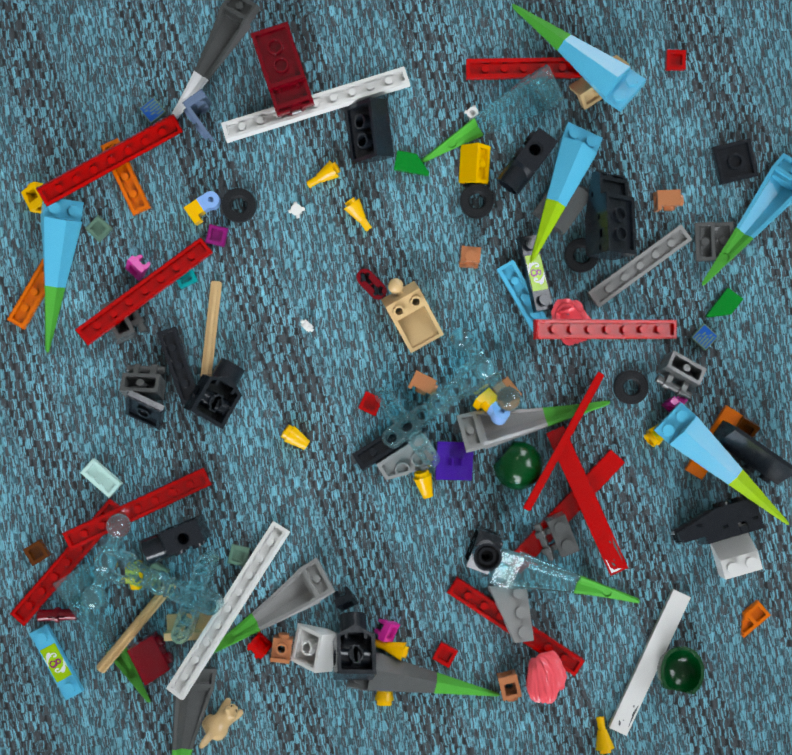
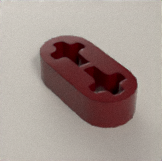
M361 269L357 273V282L373 299L381 300L386 296L387 290L385 285L369 269ZM362 273L370 274L368 277L372 282L370 285L366 281H360ZM373 284L377 288H383L382 296L374 295L375 290L371 287Z

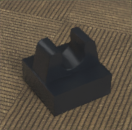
M347 586L344 587L345 595L341 596L338 591L335 592L334 602L341 612L359 604L356 596Z

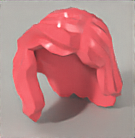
M570 298L557 299L551 311V319H591L585 312L582 303ZM588 339L560 340L565 345L571 346L574 344H579L583 341H587Z
M552 650L540 653L529 660L526 688L531 700L534 702L553 703L557 699L558 692L565 688L567 674L561 659Z

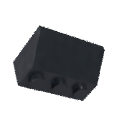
M369 97L344 107L351 164L383 161L394 157L387 99Z

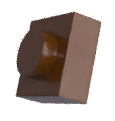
M742 416L736 426L751 437H754L760 429L758 424L745 416Z
M42 539L23 549L32 566L51 555Z

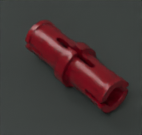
M55 607V609H39L37 611L38 622L55 621L59 623L61 620H77L79 617L78 608L61 609V607Z

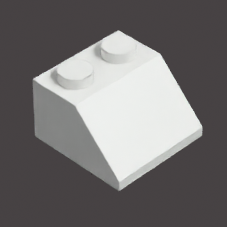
M748 533L710 544L718 574L725 580L763 569L758 550Z
M298 623L291 661L314 673L332 672L333 640L338 633L328 628Z

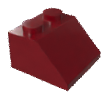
M157 631L136 641L127 650L145 686L169 671L174 665V658L171 652H167L164 646V638L162 635H158Z

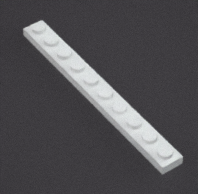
M403 66L313 94L312 98L315 105L295 115L287 114L278 117L275 107H271L222 122L221 125L225 139L229 143L343 108L369 97L375 98L410 87V82Z
M275 521L269 526L166 689L180 700H184L289 535L290 531Z

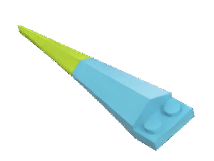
M570 122L566 124L559 141L530 263L535 260L597 155L603 139Z
M679 402L655 427L654 431L668 444L777 519L789 525L784 516L703 422L682 402Z

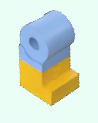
M208 191L185 206L184 209L194 224L198 226L203 222L200 217L210 210H216L220 207L221 199L215 192Z
M487 388L480 394L472 405L477 411L482 408L496 425L505 424L510 416L509 407L490 388Z

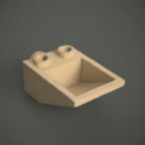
M391 279L388 283V289L391 294L381 299L410 353L443 336L444 333L415 281L403 287V282L400 279Z

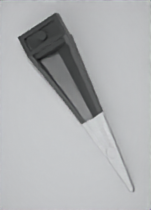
M224 0L221 4L201 57L172 112L176 119L180 117L186 108L182 102L204 87L252 27L250 23L261 10L256 3L250 0Z

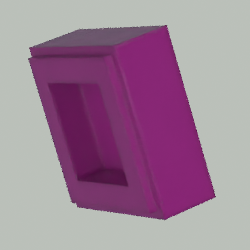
M209 224L205 243L225 247L229 229Z

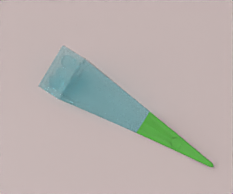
M546 64L532 74H528L422 158L421 161H429L493 131L549 110L565 100L550 66Z
M505 548L501 550L502 560L500 565L492 571L489 578V583L508 589L568 592L640 603V600L634 596L524 552L518 553Z
M87 562L55 582L53 586L66 606L107 653L121 637V633L100 582ZM126 647L114 663L142 697L150 703V698Z

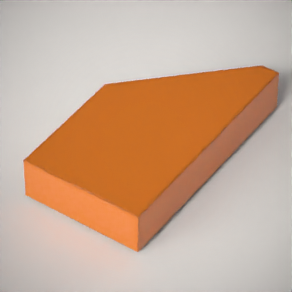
M755 600L742 611L740 635L743 638L771 616L758 600Z

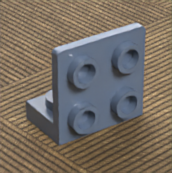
M200 89L182 102L186 107L183 111L193 124L197 123L195 128L205 140L208 138L213 142L214 138L197 116L198 114L202 115L208 112L212 105L206 94Z

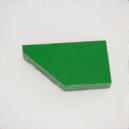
M397 150L395 171L429 177V171L417 154Z
M726 288L705 317L730 315L735 311L743 298L730 288Z

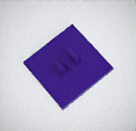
M437 441L435 480L472 481L474 451L466 453L463 442Z

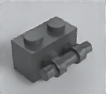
M116 299L101 304L100 311ZM137 310L131 314L132 321L127 317L109 330L116 345L134 338L135 327L138 328L140 333L147 331L144 325L145 320L143 317H140Z
M673 350L663 356L657 370L663 376L658 374L655 381L661 384L662 388H668L675 392L676 396L689 400L692 393L687 391V389L691 390L700 386L707 369Z
M138 363L127 366L128 373H122L119 389L125 398L129 390H132L151 400H164L166 382L161 374H166V367L159 366L158 364L142 366V364Z
M562 511L544 518L548 526L546 528H543L541 523L533 525L536 531L534 534L542 546L541 551L543 555H546L548 561L555 559L553 554L555 550L558 551L561 558L580 551L566 515ZM548 534H551L554 541L553 544L549 545L546 537Z

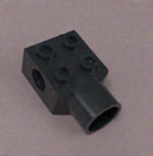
M540 127L536 132L532 130L523 143L525 147H519L512 160H510L496 179L497 182L507 191L518 196L558 141ZM530 151L535 152L536 155H532Z
M221 358L212 374H202L183 408L212 425L223 429L242 396L237 388V384L245 370Z
M202 514L142 539L141 546L145 558L152 565L174 555L183 554L191 546L195 549L204 545V543L208 542L207 538L211 536V533Z
M477 524L464 557L465 566L487 575L490 571L496 569L502 560L501 549L503 541H501L502 537L500 534Z
M342 613L339 616L340 633L336 634L333 640V680H372L377 674L375 634L367 631L365 613Z

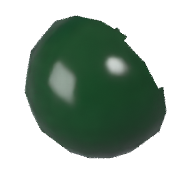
M514 441L495 462L493 468L501 484L510 489L523 490L530 488L537 482L542 473L543 463L539 452L534 446L526 442Z
M676 646L671 648L659 660L657 666L658 679L661 686L665 689L695 694L701 687L704 679L702 659L695 650L689 647Z

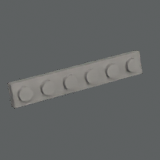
M682 224L677 226L588 291L587 294L597 308L601 307L689 243L692 238Z

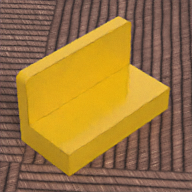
M481 143L461 145L459 183L488 184L491 146Z

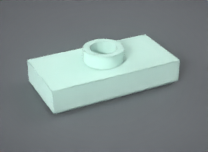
M95 458L80 472L108 498L123 484L122 481Z

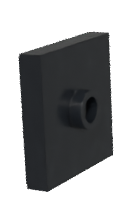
M750 138L711 148L719 185L759 176Z
M129 390L126 395L125 414L160 430L163 425L165 406Z

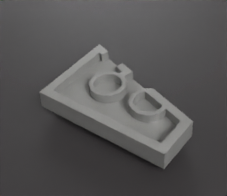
M423 432L378 461L376 465L385 479L389 480L436 466V450Z
M526 582L489 586V592L495 600L497 609H499L513 643L534 641Z

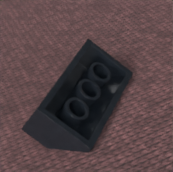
M723 420L713 433L715 438L736 462L739 463L741 460L745 463L744 468L752 473L755 471L760 473L759 478L769 484L772 481L775 484H779L792 476V465L740 428Z

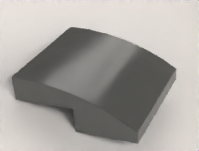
M733 222L694 223L696 262L716 261L734 231Z

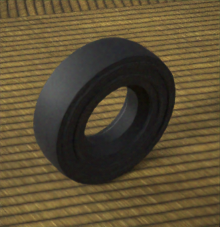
M471 184L463 190L460 196V207L465 215L470 218L479 219L491 212L494 206V196L487 186ZM480 194L483 196L484 205L481 208H473L470 205L469 199L472 195Z
M231 189L222 199V211L232 222H246L256 212V200L246 189ZM237 198H242L246 202V209L241 213L234 212L232 209V202Z
M586 238L574 239L565 248V263L575 272H587L595 267L599 258L588 257L586 262H578L574 257V253L578 248L586 249Z
M635 370L621 372L613 384L615 396L625 404L641 402L646 397L649 389L646 377ZM628 380H634L638 384V390L633 395H629L624 391V384Z

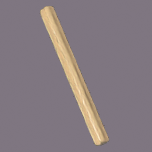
M211 281L200 378L202 374H212L222 290V282Z
M169 578L101 659L96 666L98 671L105 673L157 611L176 588L177 582L174 579Z

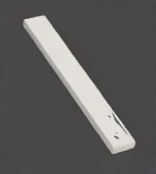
M673 588L671 589L608 725L610 729L627 736L657 672L659 660L666 652L690 601V596Z

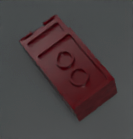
M288 21L250 33L277 116L295 115L303 112L308 107L314 106L315 104Z

